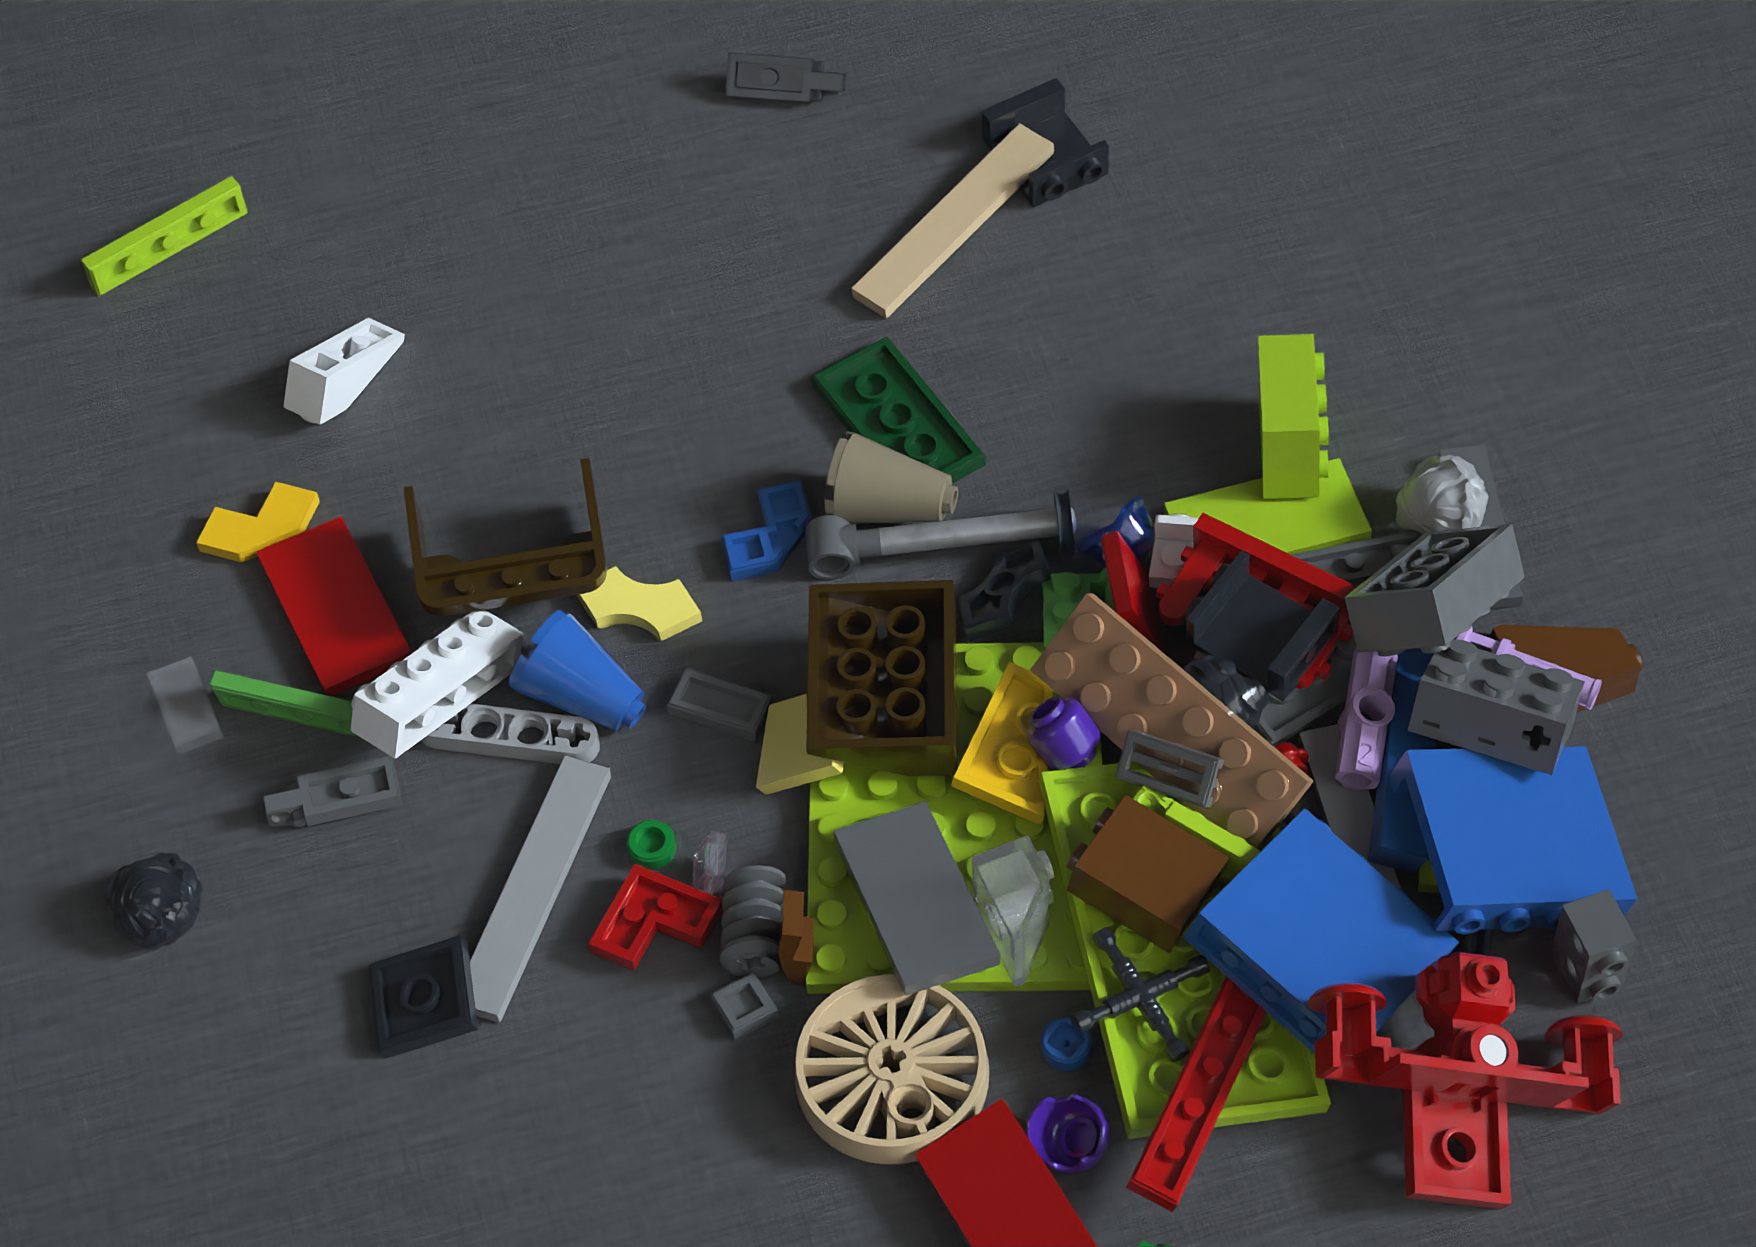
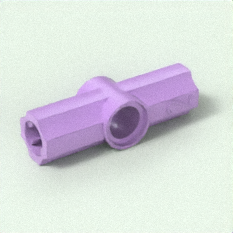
M1357 647L1353 652L1346 704L1338 719V729L1341 737L1334 779L1338 780L1342 787L1360 791L1362 789H1375L1380 782L1387 727L1395 714L1392 692L1398 658L1397 654L1383 657L1379 656L1377 651L1358 652ZM1361 712L1366 713L1372 721L1366 719Z

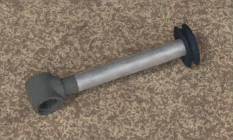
M1068 487L1067 491L1063 494H1058L1054 490L1055 509L858 531L856 530V524H850L849 521L842 517L825 515L811 520L806 525L808 570L816 578L834 580L849 575L854 570L855 565H860V558L1055 536H1058L1060 554L1066 549L1072 550L1075 554L1074 533L1076 530V518L1070 505Z

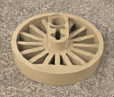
M895 974L877 975L854 981L840 988L827 997L811 1014L798 1041L795 1062V1086L798 1101L807 1121L815 1132L829 1145L850 1157L865 1162L890 1165L906 1164L918 1161L915 1156L917 1152L980 1113L989 1086V1062L983 1035L978 1023L969 1009L955 995L937 985L905 996ZM913 1003L897 1037V1009ZM927 1004L938 1008L940 1011L915 1033ZM887 1013V1039H885L875 1018ZM954 1020L962 1028L933 1040ZM864 1022L870 1036L858 1027L857 1024ZM841 1031L852 1042L832 1036L831 1034ZM969 1045H973L976 1056H944ZM812 1047L841 1058L808 1057ZM977 1074L973 1086L943 1076ZM807 1076H840L808 1088L805 1079ZM930 1090L963 1101L964 1103L955 1113ZM849 1093L828 1114H825L818 1106L820 1103ZM868 1100L854 1132L840 1126L841 1123ZM907 1109H918L923 1112L919 1117L912 1119L904 1118L900 1115ZM879 1110H881L886 1121V1139L867 1137ZM935 1116L942 1122V1124L937 1126L936 1128Z

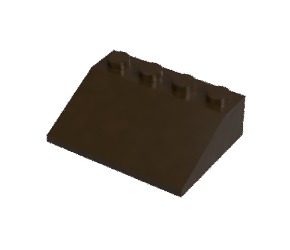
M953 580L809 585L806 738L808 755L905 776L955 775L958 769L956 606Z

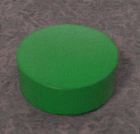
M645 820L639 822L627 835L628 855L633 864L640 865L649 870H658L667 866L675 857L677 846L674 832L669 825L662 821Z

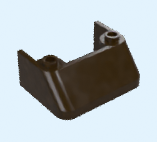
M580 459L591 531L572 534L557 547L463 562L452 555L427 557L423 520L413 486L403 487L416 591L422 608L435 616H448L590 593L598 589L606 579L607 566L590 459Z

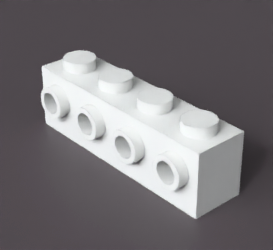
M486 610L473 611L463 618L456 619L448 629L434 639L426 640L417 651L401 662H395L387 672L370 684L362 685L356 691L351 702L353 711L350 731L396 759L508 677L520 657L523 632Z

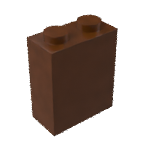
M1125 795L1115 810L1107 807L1100 815L1092 831L1096 836L1088 846L1081 842L1074 851L1067 864V868L1073 871L1067 891L1170 954L1220 882L1229 857Z

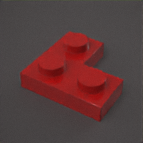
M634 864L589 941L590 952L635 971L657 931L702 949L723 912L722 899Z

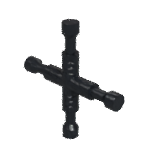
M1104 927L1097 931L1092 939L1097 947L1105 951L1114 964L1112 970L1121 981L1125 990L1104 999L1103 1005L1090 1011L1081 1010L1071 1015L1070 1020L1074 1030L1081 1034L1090 1030L1094 1023L1106 1017L1113 1019L1137 1007L1151 1030L1157 1031L1166 1044V1053L1172 1062L1183 1059L1190 1050L1185 1042L1177 1038L1169 1027V1018L1156 998L1178 988V983L1190 977L1199 978L1208 974L1210 966L1207 959L1200 954L1189 959L1186 966L1175 971L1168 969L1144 981L1130 958L1122 955L1116 945V937L1111 929Z

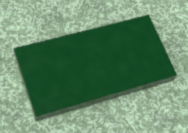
M888 336L811 376L812 386L849 432L857 433L950 475L952 484L986 466V456Z

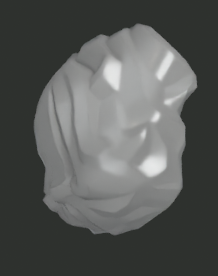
M1434 455L1427 457L1416 466L1414 473L1405 482L1404 487L1397 495L1396 522L1405 531L1415 530L1419 531L1422 535L1431 531L1480 527L1489 497L1485 491L1484 481L1477 474L1474 465L1459 456L1440 455L1438 457Z

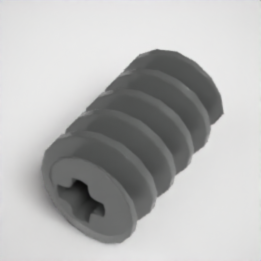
M746 866L729 873L723 881V893L725 895L722 899L724 913L721 917L723 931L720 937L722 946L720 964L726 971L735 976L744 977L754 972L757 978L770 976L779 971V965L774 960L779 958L780 905L783 895L781 888L786 884L785 874L781 870L771 866Z

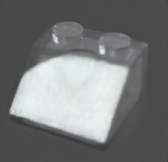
M1028 835L972 857L973 899L1000 953V959L1014 987L1020 986L1026 981L1049 926V904L1054 903L1053 893L1049 885V880L1054 878L1052 865L1044 850L1036 852Z

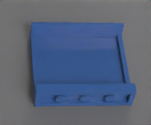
M1586 746L1564 747L1552 775L1468 749L1406 750L1389 777L1394 793H1410L1443 901L1445 909L1433 924L1435 931H1456L1459 934H1469L1483 929H1502L1504 932H1517L1525 928L1548 927L1549 930L1556 931L1562 905L1610 889L1624 916L1636 902L1637 896Z
M1306 809L1296 816L1197 915L1183 936L1186 941L1314 1054L1315 1042L1326 1035V1014L1315 1012L1307 1006L1309 997L1316 990L1336 983H1359L1381 992L1386 999L1387 1005L1384 1009L1376 1012L1377 1032L1416 990L1415 975L1441 956L1450 954L1459 943L1447 931H1435L1433 924L1436 920H1433L1413 903L1404 891L1394 886L1375 870L1365 857L1356 853L1337 837L1327 824L1318 820Z

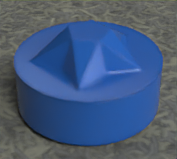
M1070 1017L1055 1019L1044 1028L1041 1035V1053L1044 1060L1051 1067L1061 1071H1072L1082 1067L1089 1060L1092 1052V1035L1090 1030L1078 1034L1071 1024Z

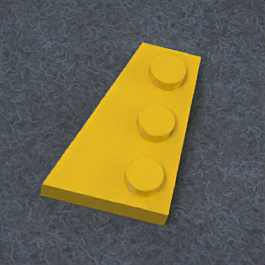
M1012 662L1008 663L954 775L951 786L1031 822L1042 825L1045 802L1043 801L1039 779L1041 772L1047 771L1048 765L1029 743L1027 730L1030 726V714L1041 703L1052 698L1053 690L1032 671Z

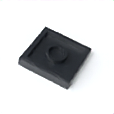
M461 935L369 964L378 1052L385 1059L478 1030L468 944Z

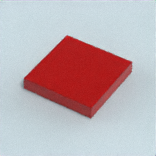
M1118 531L1102 535L1101 543L1114 611L1165 654L1153 590L1149 587V574Z

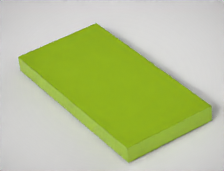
M1340 458L1328 461V478H1319V497L1263 499L1262 478L1164 503L1165 515L1183 514L1192 518H1199L1203 512L1291 555L1371 539L1372 530Z

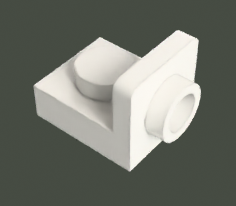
M1183 514L1171 516L1156 515L1154 524L1155 542L1149 572V587L1158 588L1162 582L1169 586L1172 584L1185 562L1181 561V553L1186 546L1193 548V526L1198 518H1192Z

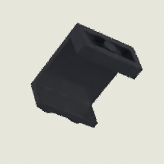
M1057 78L981 111L982 140L991 151L1019 124L1053 143L1054 154L1036 171L1029 173V178L1019 187L1033 208L1047 201L1056 200L1063 194L1080 186L1094 183L1108 174L1109 145L1105 140L1090 145L1065 112V88Z
M1241 550L1231 564L1226 562L1218 569L1212 580V588L1204 598H1195L1188 607L1184 616V622H1186V644L1206 656H1216L1225 660L1231 659L1236 666L1238 674L1250 679L1257 678L1263 683L1269 694L1284 702L1337 634L1340 607L1322 598L1313 611L1308 610L1250 576V555Z

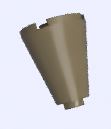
M846 432L847 439L840 438L831 460L826 484L833 486L834 501L825 499L826 515L842 517L849 521L850 524L935 522L943 521L946 513L953 514L958 499V487L952 485L950 475L857 433Z

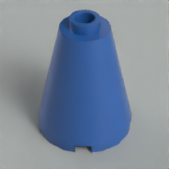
M557 610L531 638L530 641L535 645L532 647L527 658L522 654L520 655L510 675L509 686L521 695L578 717L586 718L591 722L614 731H619L624 726L629 729L634 727L646 709V705L641 702L644 696L643 690L572 614L567 613L565 610Z

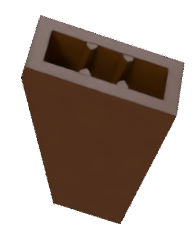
M1499 625L1492 628L1490 638L1499 642L1503 638L1511 640V643L1515 644L1514 650L1549 663H1554L1590 678L1602 680L1593 707L1635 692L1639 673L1642 670L1641 656L1633 644L1626 642L1621 631L1617 628ZM1578 705L1577 712L1585 710L1586 707Z

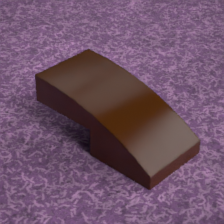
M784 890L780 907L779 959L782 969L791 983L803 985L813 961L814 918L803 917L804 892Z

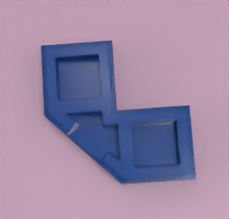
M802 480L757 489L765 526L721 535L731 582L777 572L803 539L806 525L812 520Z

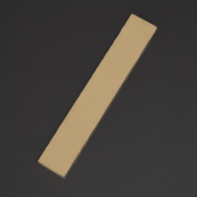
M1019 124L852 287L853 298L887 319L1029 178V173L1036 171L1054 154L1053 143Z

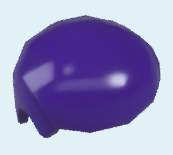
M1072 1094L1065 1097H1046L1042 1099L1027 1117L1025 1134L1047 1168L1059 1173L1075 1174L1095 1167L1097 1162L1104 1158L1109 1149L1111 1128L1100 1107L1086 1098Z

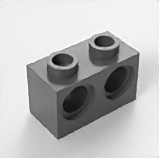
M1610 889L1562 905L1551 955L1576 1003L1594 998L1596 1001H1602L1614 996L1623 988L1637 939Z

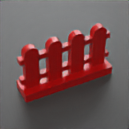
M1202 512L1193 526V548L1186 546L1181 553V561L1185 562L1184 566L1170 586L1162 582L1156 590V597L1161 599L1159 603L1160 619L1165 624L1171 626L1182 624L1185 613L1192 601L1203 595L1218 569L1226 562L1231 564L1242 550L1250 555V576L1308 610L1313 611L1322 598L1340 607L1337 634L1295 688L1309 687L1317 676L1326 680L1332 668V665L1326 663L1340 639L1350 642L1354 636L1344 597L1356 589L1357 586Z

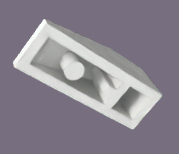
M367 318L291 359L283 407L299 414L305 421L322 424L345 411L404 342L405 334Z

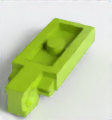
M1143 785L1133 798L1138 803L1228 856L1229 859L1220 880L1226 885L1261 852L1243 838L1227 832L1207 820L1200 813L1190 810L1173 799L1168 798L1166 794L1151 790L1146 785Z

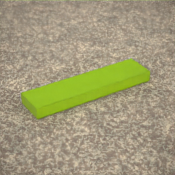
M230 176L81 259L91 288L99 297L247 214L239 183L233 176Z

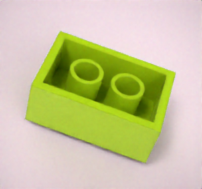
M1314 334L1258 336L1259 421L1263 499L1319 497V478H1328V450H1320V446L1329 445L1328 416L1319 417V414L1327 411L1326 384H1317V380H1324L1325 378L1324 352L1315 353Z

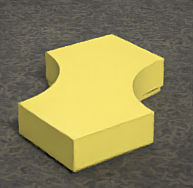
M615 566L607 570L606 579L598 589L590 593L577 595L596 627L600 629L616 624L635 625L648 630L659 641H663L702 622L700 610L679 579L665 584H644L628 578Z

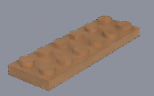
M1086 594L1030 669L1063 699L1072 698L1078 701L1097 724L1100 731L1120 749H1123L1128 730L1135 729L1224 759L1222 769H1218L1216 778H1219L1217 787L1212 790L1211 797H1213L1211 807L1204 808L1183 800L1181 801L1191 810L1200 813L1207 820L1227 832L1243 838L1258 850H1261L1314 782L1095 594ZM1136 743V751L1201 773L1205 772V766ZM1139 764L1155 778L1199 792L1201 784Z

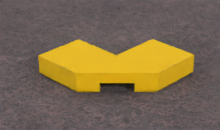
M275 482L257 517L215 507L196 542L199 552L241 563L257 556L256 551L306 530L320 502L318 493Z

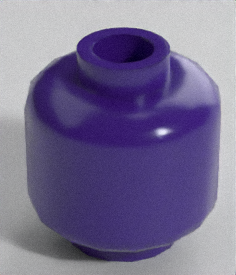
M1058 696L1052 697L1041 703L1030 714L1027 739L1049 767L1054 770H1065L1070 767L1081 768L1088 765L1096 756L1094 748L1100 739V729L1078 701L1072 698L1061 699Z

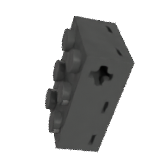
M1452 640L1449 648L1435 652L1420 679L1408 731L1552 775L1571 733L1585 681L1573 678L1570 673L1561 669H1543L1527 664L1521 658L1511 654L1497 655L1477 649L1474 644L1465 640Z

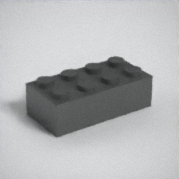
M1503 524L1426 532L1344 597L1358 652L1377 651L1379 656L1385 657L1402 653L1406 649L1421 648L1423 653H1435L1451 646L1450 642L1454 638L1470 630L1471 624L1476 619L1488 614L1491 611V606L1498 600L1509 596V591L1525 578L1513 525Z

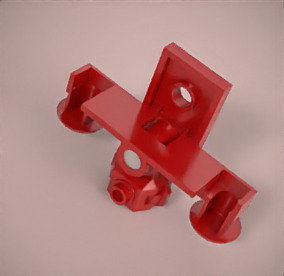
M1457 952L1441 956L1415 975L1416 1001L1422 1007L1424 1024L1434 1030V1037L1424 1041L1412 1050L1391 1047V1038L1376 1036V1012L1384 1009L1387 1002L1384 995L1375 988L1359 983H1336L1324 986L1311 994L1307 1006L1315 1012L1326 1014V1035L1315 1042V1078L1403 1089L1406 1198L1503 1209L1511 1205L1507 1102L1593 1114H1602L1621 1104L1619 1068H1614L1613 1043L1623 1037V1032L1616 1023L1606 1018L1592 1015H1577L1554 1022L1547 1028L1544 1038L1549 1043L1563 1046L1564 1061L1551 1068L1518 1064L1516 1041L1506 1029L1500 1026L1515 1011L1514 985L1511 979L1508 978L1507 961L1503 958ZM1449 1137L1458 1139L1464 1145L1466 1150L1464 1163L1454 1160L1447 1149Z

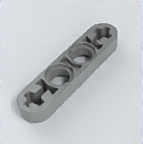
M469 704L439 726L438 730H434L421 740L424 745L433 749L561 764L564 756L591 762L597 757L600 750L597 729L594 723L586 718L478 704ZM460 721H461V730H462V733H461V734H457L456 729H460ZM481 722H491L497 726L495 733L487 738L474 737L471 731L473 727ZM530 727L539 728L544 732L542 738L533 744H525L517 739L520 732ZM556 731V732H558V736H559V737H555V745L552 746V745H553V734H552V732ZM582 735L585 737V740L579 742L578 747L570 746L569 742H574L577 736Z

